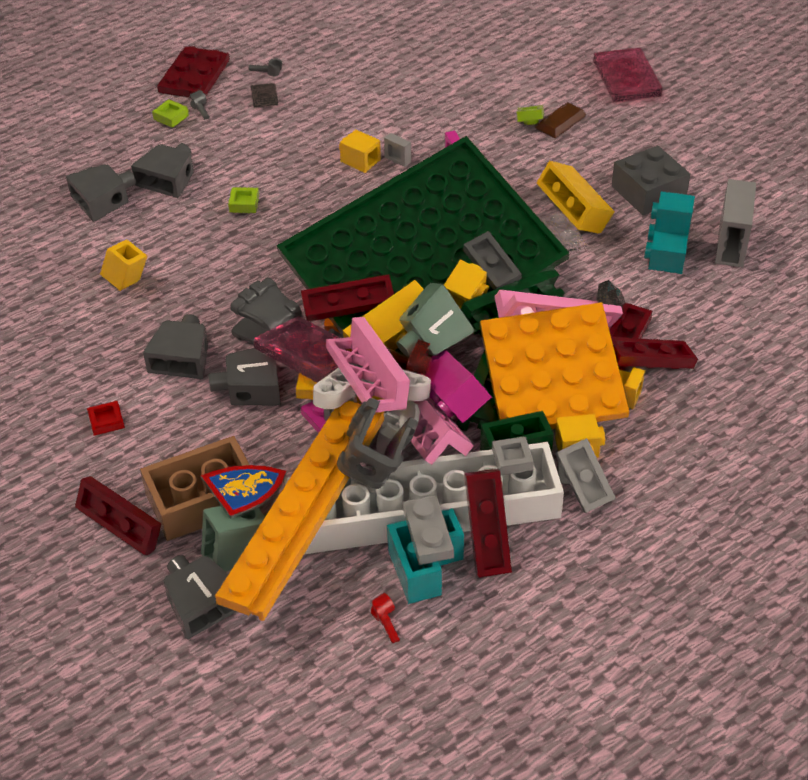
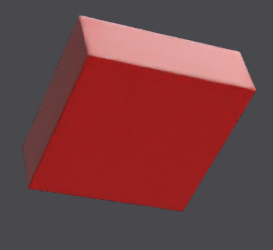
M118 400L87 408L94 436L125 428Z

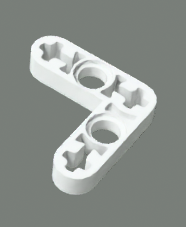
M351 363V365H354V366H357V367H360V368L363 367V366H360V365ZM339 368L314 385L313 404L316 407L335 409L356 395ZM403 370L410 380L408 400L423 401L430 397L431 380L424 375ZM365 379L361 380L370 384H374V382Z

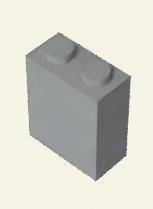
M728 179L719 224L715 264L736 267L744 266L753 223L756 182Z

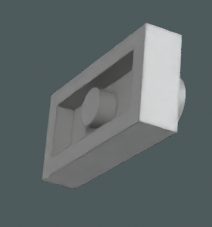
M587 438L556 452L558 460L584 513L616 499Z
M437 495L403 501V512L419 565L454 558V548Z

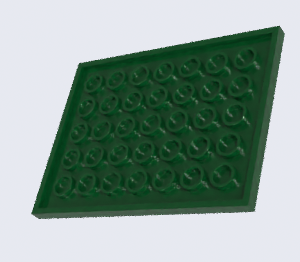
M467 136L277 245L278 253L306 289L389 274L394 294L414 280L423 289L430 283L444 285L460 260L469 264L472 263L463 251L464 244L487 231L491 233L521 272V279L552 266L555 268L568 260L570 254ZM486 281V285L489 286L488 292L493 291L491 286ZM369 311L329 319L343 335V330L352 324V318L362 317ZM397 348V349L395 350V351H397V352L403 354V353L400 351L399 348ZM419 348L409 358L420 351Z

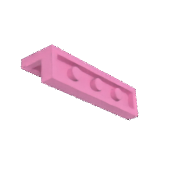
M499 290L494 296L499 318L600 303V301ZM602 302L608 327L610 328L623 314L621 306L608 305Z
M364 317L352 318L350 337L326 339V349L362 403L364 401L367 402L373 396H377L383 399L378 400L380 403L376 412L407 408L410 380ZM350 348H351L353 351H352V352H349V351H346V350H343V349H350ZM351 363H354V364H357V365H360V366H363V367L360 368V367L351 365ZM365 379L374 382V384H370L361 380Z
M430 397L423 401H413L418 404L420 413L418 426L411 443L425 461L432 465L448 444L465 456L469 453L474 445ZM423 427H426L425 432L422 434Z

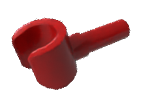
M382 593L372 600L371 614L377 621L380 620L393 644L400 641L388 614L395 610V606L391 598L386 593Z

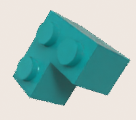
M661 191L659 203L653 202L651 219H656V223L650 224L647 240L652 242L646 243L644 255L645 259H650L648 269L678 274L683 273L695 196Z
M453 508L442 511L454 548V558L419 565L406 520L387 525L388 552L408 604L441 596V565L464 560V532Z

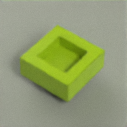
M170 99L152 111L153 120L171 128L189 116L188 107Z
M543 105L520 107L516 111L517 122L524 121V125L537 124L539 119L544 117Z
M232 187L228 202L229 213H256L259 189Z

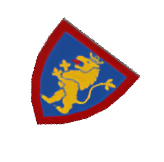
M232 466L203 474L201 479L231 519L252 511L270 500L281 488L287 471L269 466Z

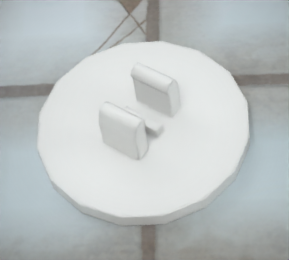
M407 400L406 409L387 411L384 414V422L377 438V452L384 455L389 442L410 417L419 422L420 411L418 404Z

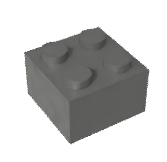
M657 145L615 161L611 186L642 215H646L652 212L653 202L659 203L661 191L687 195L691 173Z

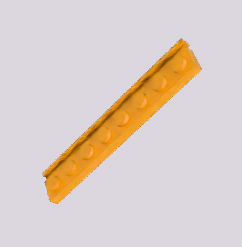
M348 400L342 406L332 411L216 593L215 598L218 605L248 616L250 614L256 615L261 621L266 619L350 478L339 471L337 460L342 451L345 452L350 439L346 434L349 424L362 404ZM375 412L363 440V445L369 447L384 422V412Z

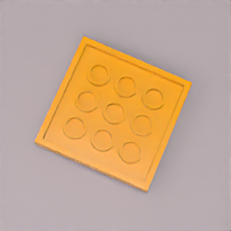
M602 302L480 321L499 420L543 411L551 429H556V419L559 417L595 414L597 422L628 418L629 408Z

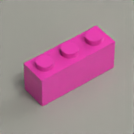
M447 350L432 356L415 371L417 374L424 375L431 380L430 398L449 418L455 415L462 423L492 398L479 381Z

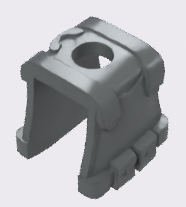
M269 277L262 280V282L257 280L249 285V289L245 288L241 291L237 299L230 305L231 311L245 317L231 330L232 335L238 340H246L258 347L274 344L276 354L282 346L290 340H295L302 333L301 308L295 301L289 300L277 287V283Z
M369 398L367 402L364 401L351 419L346 433L350 439L345 452L342 451L338 457L337 467L346 476L368 487L379 489L387 482L390 473L395 472L402 463L403 455H401V452L412 440L418 426V421L410 417L389 442L383 455L362 444L380 401L374 398ZM360 463L370 464L375 469L364 468Z

